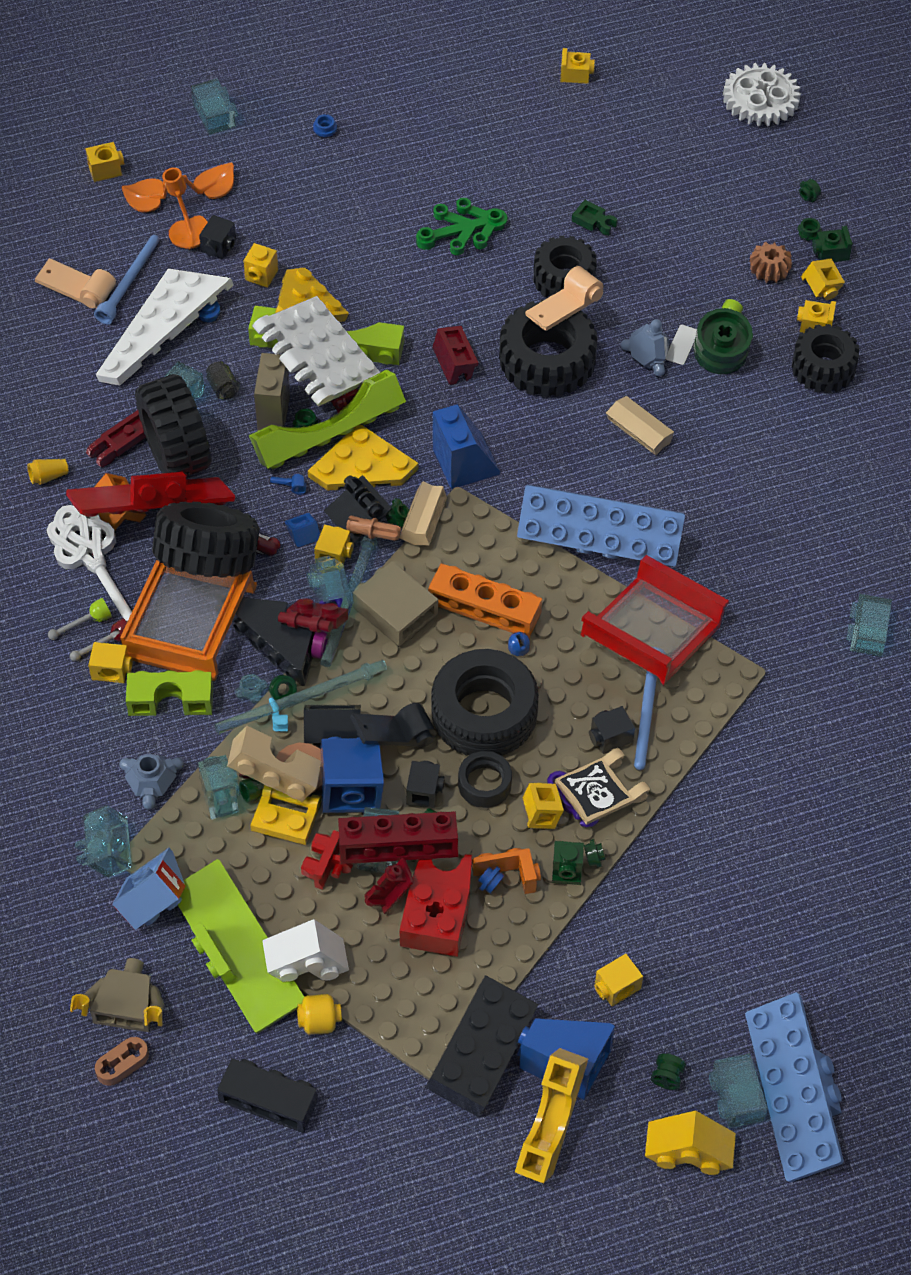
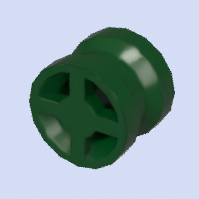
M659 1054L656 1059L657 1069L652 1072L651 1081L664 1089H679L681 1084L680 1074L686 1068L685 1061L675 1055Z

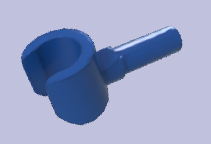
M295 474L292 478L271 477L270 479L271 483L291 486V491L294 494L302 495L306 493L305 479L301 474Z

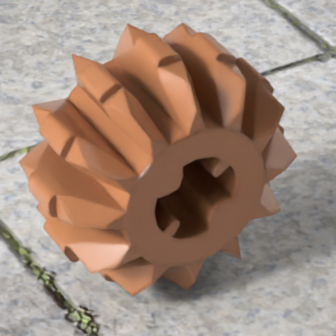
M764 242L762 246L756 245L749 261L751 273L756 274L757 280L765 279L766 284L769 280L777 283L779 279H785L792 267L791 252L786 251L785 245L777 246L776 242L772 245H769L767 242Z

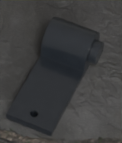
M418 702L403 707L395 716L356 713L350 716L357 731V736L360 737L363 744L426 747L433 742L436 736V730L423 705Z

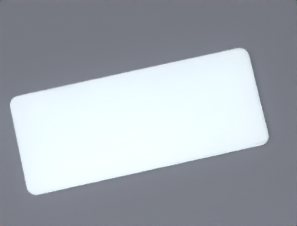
M680 325L665 360L683 365L693 346L697 329Z

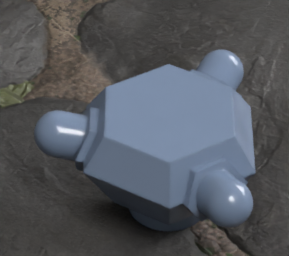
M654 319L651 324L646 323L631 333V337L623 340L620 346L622 350L630 351L631 356L648 369L652 368L656 376H663L665 373L664 360L668 353L669 339L662 332V322L658 319Z
M152 754L141 755L137 759L123 758L119 762L120 768L126 773L124 777L134 794L143 798V807L148 810L154 808L156 798L163 796L176 778L175 773L182 769L184 765L181 758L166 759L165 756Z

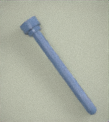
M152 235L109 300L98 305L94 311V316L99 322L106 325L112 323L117 314V304L159 243L157 235Z
M653 647L654 649L666 655L665 651H663L662 649ZM649 671L646 672L634 767L637 770H643L646 765L657 676Z

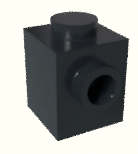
M212 215L199 235L201 252L224 259L228 251H232L235 245V222Z
M623 706L610 711H601L592 718L589 736L594 746L598 745L603 754L634 741L635 727Z
M430 761L411 762L406 789V805L435 808L437 793H443L445 776H440L439 764H434Z

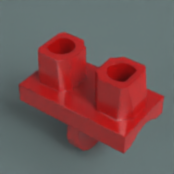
M333 830L331 836L316 833L312 841L311 850L322 854L320 860L306 856L301 865V874L313 879L315 887L323 890L330 873L332 877L339 878L341 873L351 872L353 864H341L338 831Z

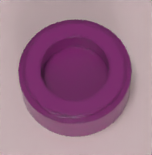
M315 632L311 649L312 658L322 659L324 657L328 642L327 632Z

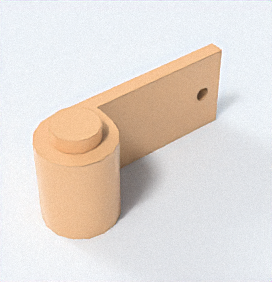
M50 258L35 278L36 283L77 300L89 308H97L100 303L105 302L116 285L115 278L105 270L97 269L90 277Z
M576 266L566 275L564 289L525 311L526 316L547 331L593 302L598 301L603 295V283L581 266Z

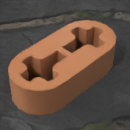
M130 1037L101 1056L95 1064V1072L99 1082L107 1086L115 1085L142 1067L149 1057L145 1041L138 1037ZM131 1048L136 1051L139 1050L140 1055L138 1057H135L133 1054L130 1055L129 1050ZM107 1065L110 1068L114 1067L115 1073L112 1075L108 1072L105 1073L104 1067Z

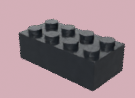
M485 975L425 1088L479 1117L518 1045L523 1029L528 1026L539 1004Z

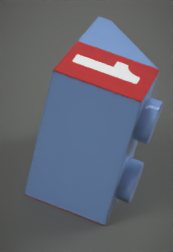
M167 848L128 876L112 903L134 930L144 923L146 926H149L157 920L161 911L166 908L168 911L172 910L182 900L180 896L186 885L173 851Z

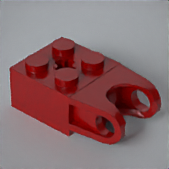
M465 854L458 867L450 871L436 868L432 859H421L418 861L412 876L414 883L409 887L399 930L401 947L458 957L469 908L471 854Z

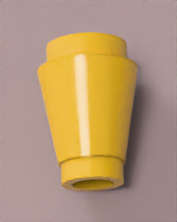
M34 459L32 463L27 465L28 475L32 484L38 483V485H42L68 474V465L65 459Z

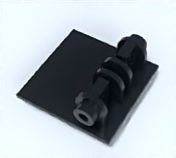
M349 475L344 480L346 490L324 512L337 527L347 530V521L351 515L370 520L377 518L379 522L392 508L363 475L360 478ZM350 533V542L355 544L364 535Z

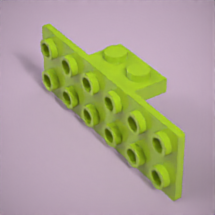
M217 859L184 879L183 881L186 886L180 896L182 900L178 906L196 936L191 941L200 955L206 952L210 959L206 963L209 971L215 979L219 976L222 978L254 1032L260 1033L295 1011L297 1004H302L304 996L294 980L282 982L268 973L262 941L268 937L221 861Z

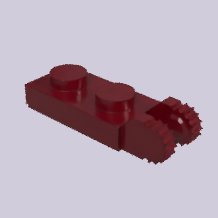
M135 411L117 423L88 446L86 450L87 455L91 458L99 455L96 463L100 467H105L112 463L116 456H120L146 438L142 422L140 421L139 411Z

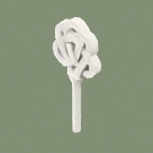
M72 505L62 506L56 512L54 521L47 528L50 541L55 546L54 554L58 564L65 569H76L84 565L88 570L97 574L120 614L128 622L132 611L106 570V560L104 557L116 544L114 529L109 523L100 520L99 514L88 517L80 514Z

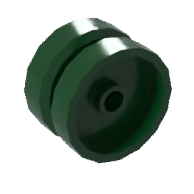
M729 308L715 309L706 313L699 321L693 345L694 357L699 365L715 374H730L739 370L746 363L753 338L752 326L748 319L740 312Z

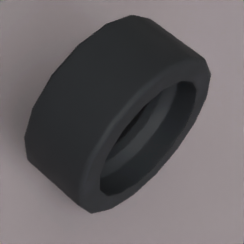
M479 751L472 753L461 763L458 773V788L461 796L468 803L476 807L490 808L506 800L511 792L512 770L510 764L503 756L492 751ZM491 768L501 775L502 783L496 789L482 791L473 788L469 784L468 776L476 769Z

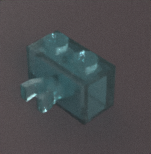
M108 805L83 815L85 840L82 839L75 842V847L84 851V853L76 856V862L83 866L87 864V866L108 878L132 868L127 817Z

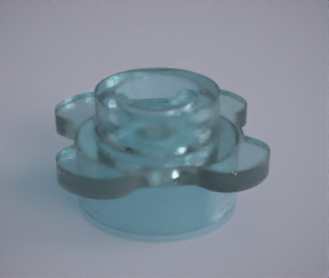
M254 674L244 675L240 680V687L235 690V694L238 698L244 697L250 699L252 703H257L261 700L262 691L267 688V682Z

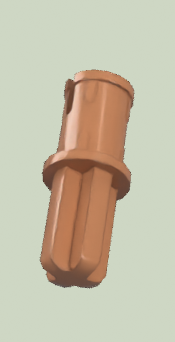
M352 515L349 516L346 526L350 533L366 535L369 539L378 537L395 541L399 539L401 532L399 526L378 522L377 518L370 520Z

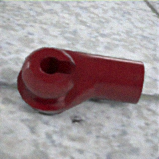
M260 536L258 537L257 550L268 556L275 555L281 547L279 540L275 537H270L268 540Z

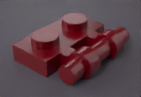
M303 598L292 604L287 609V612L281 611L278 615V622L285 623L291 628L306 627L311 632L316 633L321 631L331 632L332 628L337 629L348 620V609L338 607L334 603L320 604L313 602L311 599Z

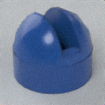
M517 632L510 636L508 650L511 654L523 656L529 652L530 640L525 633ZM518 640H521L524 646L520 647Z

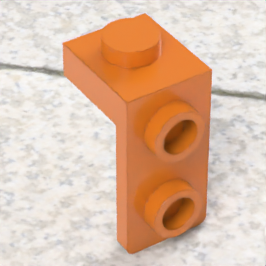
M513 848L498 854L484 853L472 859L473 876L483 875L488 867L494 870L498 866L501 868L500 872L519 869L524 894L535 893L537 881L541 880L538 863L533 864L530 848Z

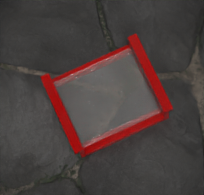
M646 555L640 561L637 578L598 616L589 611L582 616L583 626L580 636H588L658 676L664 686L720 628L725 607L728 605L729 600Z

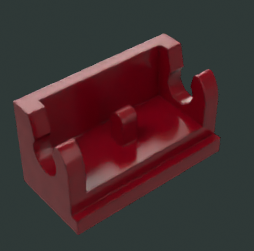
M462 326L438 328L432 348L449 385L456 384L459 375L465 373V379L468 381L472 377L475 367L478 366V360Z

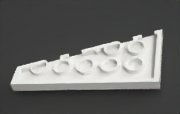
M168 269L96 373L99 382L121 385L142 367L141 361L149 354L155 355L161 350L160 345L166 339L172 340L199 316V310L206 304L212 305L218 300L216 295L223 289L228 291L234 286L231 278Z

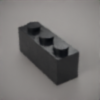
M232 1058L217 1088L219 1102L304 1133L318 1102L317 1089L309 1082L304 1080L293 1081L277 1070L270 1069L266 1071L258 1068L254 1062L247 1059L239 1061Z

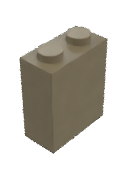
M261 353L254 391L258 431L272 424L285 427L290 399L289 370L279 359L282 354Z
M393 561L385 567L377 569L373 577L365 583H360L353 592L354 609L399 647L438 615V599Z

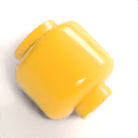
M330 994L305 996L302 1004H297L299 1028H304L308 1035L332 1033L335 1030L336 1022H341L342 1020L341 1005L334 1004V999Z

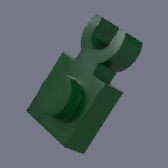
M584 200L574 211L571 220L590 231L597 227L606 236L611 234V227L607 225L616 228L618 224V219L615 216H605L606 209L587 200Z

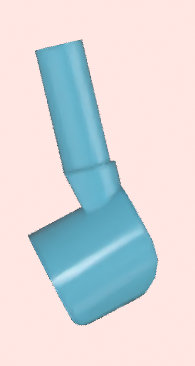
M272 697L269 698L272 710L273 731H288V715H279L277 702Z

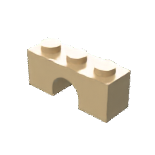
M246 726L233 739L227 767L303 802L317 787L322 761L296 750L285 762H281L271 752L270 744L272 737Z

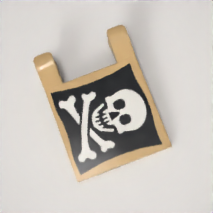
M615 748L604 757L555 779L556 785L586 825L632 803L643 802L648 797L647 792L650 791V788L645 782H640L627 791L611 770L620 767L622 764L621 759L625 756L619 748Z

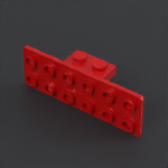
M183 472L131 476V484L66 490V496L78 512L88 517L107 512L122 514L124 511L130 510L147 512L153 508L168 506L170 503L178 504L185 501L188 503H193V501L214 503L215 505H225L227 502L235 501L234 493L219 477L186 480V475Z

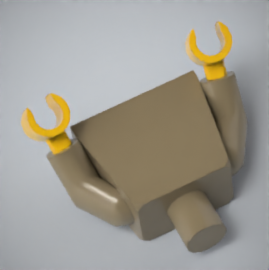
M128 958L124 971L110 969L104 978H100L84 994L72 996L70 1012L81 1009V1015L86 1017L88 1009H90L94 1024L149 1032L150 1022L155 1021L158 1022V1026L163 1025L162 1015L165 1004L158 987L152 985L151 977L147 974H141L144 963L139 959Z

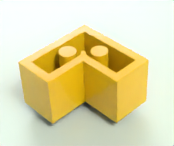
M696 1110L649 1121L645 1157L656 1162L660 1168L673 1169L676 1165L689 1163L700 1168L701 1172L705 1174L716 1175L722 1170L733 1168L736 1133Z

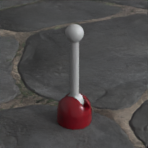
M122 618L114 623L111 627V634L97 642L106 643L112 639L121 642L120 637L127 624L126 620ZM93 644L80 651H72L70 659L75 662L80 660L82 655L92 650Z

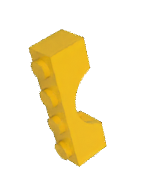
M561 1048L550 1055L541 1084L543 1086V1093L539 1110L530 1133L523 1143L515 1173L541 1183H545L553 1175L589 1060L588 1058Z

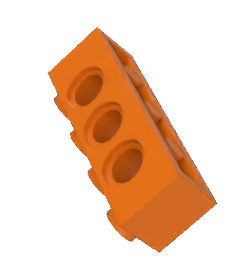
M442 563L428 587V591L438 599V607L511 633L523 632L529 638L542 611V598L537 597L531 592H523L507 584L488 580L482 575H474L462 571L456 566H448Z

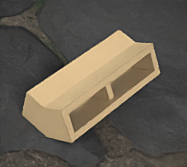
M627 396L617 400L606 412L608 420L655 456L664 447L669 445L672 440L674 431Z
M424 481L421 483L416 491L399 538L413 545H430L447 499L443 486H432Z

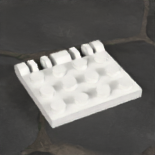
M317 296L273 315H265L259 318L252 326L259 335L265 333L262 339L266 343L274 339L279 341L272 351L276 355L283 353L279 359L290 373L300 370L294 377L298 382L308 378L312 381L307 385L305 391L308 394L314 393L311 398L317 406L360 387L364 380L380 373L373 362L365 355L358 344L342 327L341 323L337 321Z

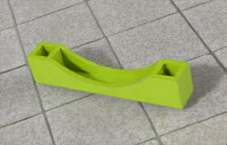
M254 306L248 328L250 345L273 348L279 342L277 339L266 343L262 339L265 333L259 335L252 327L259 318L275 314L276 308ZM379 322L366 328L346 331L372 362L399 365L404 346L403 325Z
M385 370L364 380L351 402L330 419L313 426L301 428L281 427L272 424L249 435V438L260 463L266 468L274 469L282 466L285 463L284 460L305 455L309 448L328 444L331 441L330 438L336 435H346L354 430L353 427L361 423L369 424L377 419L376 416L384 412L391 413L400 408L399 405L405 403L406 400L396 375L389 370Z

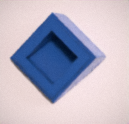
M310 513L285 521L290 536L297 547L318 541L320 536L318 524Z

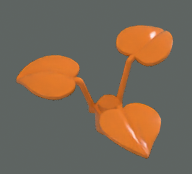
M231 162L206 170L195 178L194 184L187 179L186 175H182L180 169L173 167L164 171L162 175L163 182L153 178L145 179L132 185L122 186L126 201L133 209L139 212H151L158 209L161 205V199L166 198L167 191L170 195L177 197L185 220L177 221L171 226L169 238L177 247L185 249L197 248L200 246L199 235L207 224V220L200 215L189 219L182 199V195L186 190V184L199 195L205 193L206 197L210 199L221 198L227 195L233 188L234 165Z

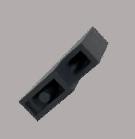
M216 595L218 605L214 608L218 615L226 600V595ZM243 597L232 621L235 631L240 635L244 634L247 636L252 646L258 651L262 650L274 666L277 667L279 665L287 676L293 678L301 686H305L313 659L311 657V649L315 635L314 632H311L306 627L291 628L285 623L278 622L279 613L281 611L287 612L289 608L287 602Z

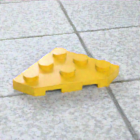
M308 269L286 270L275 313L317 296L337 321H346L349 313L327 291L326 287L314 278Z
M359 424L307 472L308 478L327 491L338 490V487L345 486L344 480L349 475L357 478L363 475L373 487H375V484L391 483V486H402L419 469V463Z

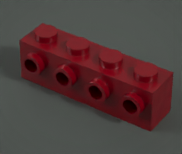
M456 811L338 818L341 864L399 861L402 857H405L406 860L458 857Z

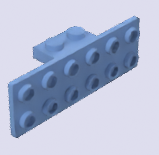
M526 485L517 537L576 548L577 552L591 554L592 551L602 553L604 557L617 559L620 556L641 560L648 555L664 565L676 566L685 514Z
M795 992L747 1011L745 1016L786 1181L794 1182L843 1164L844 1160L832 1117L842 1113L839 1104L842 1101L839 1088L833 1081L832 1073H834V1066L831 1059L814 1048L801 995Z

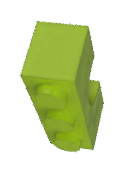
M195 670L192 672L165 671L149 673L147 671H138L136 673H127L126 706L128 716H156L158 703L170 696L182 700L184 715H212L213 681L211 672Z

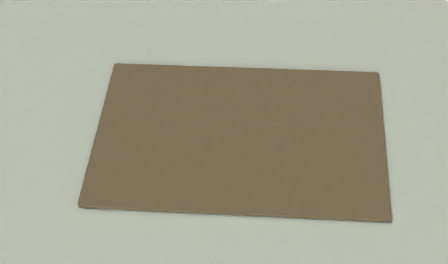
M455 487L447 495L430 545H413L405 541L382 567L393 561L428 590L433 577L442 563L448 566H456L462 571L474 575H482L488 580L507 584L523 592H531L537 597L542 598L541 615L529 638V652L523 656H515L509 652L508 640L514 633L438 607V615L399 647L354 609L352 599L345 607L348 609V620L337 629L332 628L331 632H327L328 642L324 657L322 659H312L305 686H301L296 681L297 693L295 697L287 703L277 702L279 715H288V731H273L272 710L269 703L271 695L268 691L116 857L117 864L132 874L167 848H170L174 853L183 880L219 859L268 938L313 919L342 937L349 967L348 971L339 974L333 980L324 981L314 974L306 972L299 975L294 980L306 996L330 994L334 999V1004L341 1005L342 1021L427 1080L431 1077L484 976L487 975L514 991L518 989L765 676V669L710 637L664 686L657 676L646 765L643 770H637L634 767L647 670L588 636H580L583 626L582 616L588 611L598 616L627 587L558 545L518 538V521L461 487ZM637 594L608 622L645 644L662 649L668 657L697 629L640 594ZM518 640L520 647L524 646L522 641ZM493 649L503 651L522 661L534 675L539 693L536 726L531 736L522 746H519L518 749L511 753L501 755L510 764L512 785L508 797L499 805L490 808L476 807L468 803L461 796L458 788L459 767L469 755H464L452 749L436 732L433 742L426 747L379 745L384 779L380 812L323 813L321 800V805L306 845L251 831L250 825L261 796L249 803L245 802L239 789V782L245 779L239 777V772L227 767L233 739L246 726L272 737L270 748L276 758L279 751L286 746L304 743L305 705H361V714L395 716L403 707L418 702L423 705L433 724L431 712L433 681L443 665H446L453 657L470 650ZM286 684L279 686V693L285 692ZM492 691L473 692L459 702L465 710L479 716L496 715L510 706L507 699ZM623 706L635 727L634 741L619 748L625 756L621 759V766L611 770L627 791L638 783L645 782L650 788V791L647 792V799L640 803H632L600 818L593 827H582L580 825L582 818L577 820L573 814L563 811L555 829L528 828L527 822L529 819L522 797L529 783H547V778L555 771H563L567 774L608 754H603L599 746H594L590 739L589 730H591L592 718L601 711H610ZM310 743L321 749V743ZM412 761H430L440 765V776H445L443 793H437L435 808L430 809L436 812L456 811L458 857L432 859L436 868L450 871L458 867L465 854H471L473 859L484 853H504L513 848H530L533 864L538 863L540 868L541 880L537 881L535 893L524 894L519 869L501 872L505 876L490 894L485 889L483 892L479 889L482 885L478 881L481 876H473L471 867L469 908L458 957L400 946L399 930L409 888L387 914L383 913L381 906L370 907L365 903V893L374 885H378L377 881L385 873V869L388 866L396 865L399 861L353 863L351 872L341 873L339 878L332 877L330 873L323 890L315 887L313 879L301 874V865L306 856L320 860L322 854L311 850L312 841L316 833L331 836L333 830L339 832L338 818L424 813L428 809V807L406 805V789ZM480 768L469 774L468 781L473 788L489 791L501 785L502 777L491 768ZM263 783L257 784L258 789L264 788ZM322 790L312 794L322 797ZM273 798L271 801L273 805L306 813L308 810L307 807ZM595 839L596 844L602 843L606 860L601 861L602 867L597 868V866L590 867L585 850L583 851L581 885L552 883L555 841L580 842L585 845L589 844L590 840ZM406 860L412 876L419 860L415 862Z

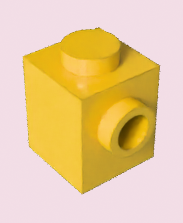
M254 243L243 260L245 280L268 288L278 272L277 250Z
M324 524L314 548L315 565L341 572L345 559L350 558L353 552L354 543L350 542V531L341 527Z

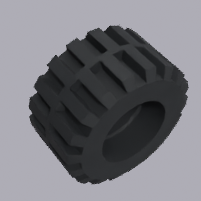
M559 236L557 239L552 237L549 239V242L544 241L541 244V248L538 247L536 255H534L533 281L536 284L537 291H541V295L544 297H551L564 289L566 275L576 266H581L595 277L596 253L592 251V247L589 244H584V240H576L573 236L569 238Z
M819 324L815 325L814 329L809 327L805 330V333H801L795 344L792 361L793 374L798 376L797 381L800 384L804 383L805 388L815 389L814 392L818 393L820 391L831 393V390L838 392L841 391L842 387L846 388L850 381L854 379L860 350L859 345H856L857 340L855 337H850V332L847 330L842 331V328L839 326L834 328L831 327V324H826L822 327ZM819 357H826L832 360H824Z

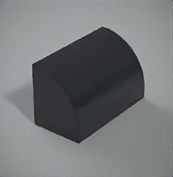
M305 705L304 743H321V739H328L330 737H340L342 739L358 738L350 716L353 713L361 714V705Z

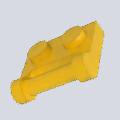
M264 785L260 802L250 825L251 831L306 845L318 814L322 797L312 794L311 797L308 796L301 802L272 787ZM273 798L307 807L308 810L306 813L273 805L271 801Z

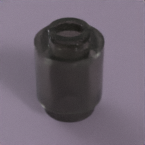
M222 361L214 362L208 366L206 378L219 399L233 398L239 391L240 384L230 367Z

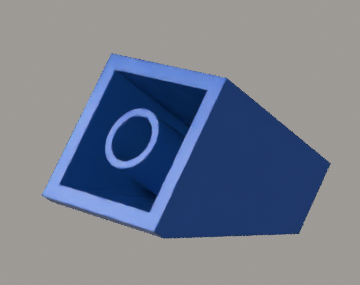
M458 404L433 411V452L451 489L500 475V470L481 431Z
M330 737L328 739H321L323 813L380 812L384 785L380 746L363 744L360 737L347 739Z
M535 1018L530 1028L526 1026L523 1029L518 1043L521 1044L517 1053L520 1056V1069L543 1080L550 1055L559 1048L588 1058L589 1060L577 1095L578 1098L585 1100L612 1051L615 1026L610 1023Z

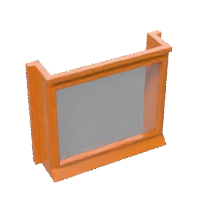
M156 560L120 637L122 645H127L128 656L132 657L135 662L176 672H192L195 670L211 672L212 681H215L219 673L216 657L244 593L254 594L257 587V582L253 580L252 571L235 577H204V575H191L188 572L176 571L175 568H169Z

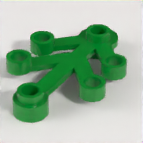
M468 198L458 199L456 203L457 212L477 217V219L472 220L449 212L445 204H437L433 208L434 218L451 222L454 225L435 230L428 227L421 228L416 234V245L422 250H430L435 246L437 239L461 233L458 238L450 242V252L453 255H461L464 253L465 245L475 229L484 227L482 232H478L473 236L474 247L484 249L487 247L488 239L493 231H500L506 225L507 214L497 208L484 210L472 206Z

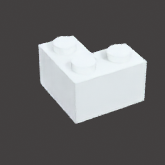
M315 919L262 940L267 971L282 982L293 981L299 975L306 972L314 974L323 981L333 980L339 974L349 970L343 938Z

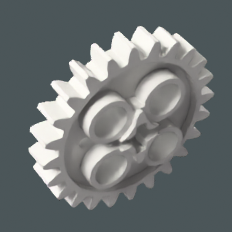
M754 63L753 68L745 65L744 71L737 68L736 74L730 73V78L726 79L723 90V102L727 103V110L732 109V116L740 114V121L747 118L748 124L756 121L757 126H760L761 122H765L767 126H770V121H774L778 125L780 118L787 121L788 115L793 116L794 110L798 109L801 93H799L800 86H796V79L791 80V73L784 75L783 68L776 71L775 65L767 68L766 63L762 67H758Z

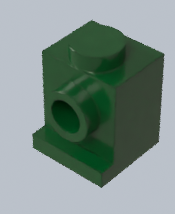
M842 226L840 230L817 232L816 239H813L812 247L814 254H818L819 260L832 259L833 262L849 261L852 241L847 226Z
M555 841L552 883L581 885L584 843Z

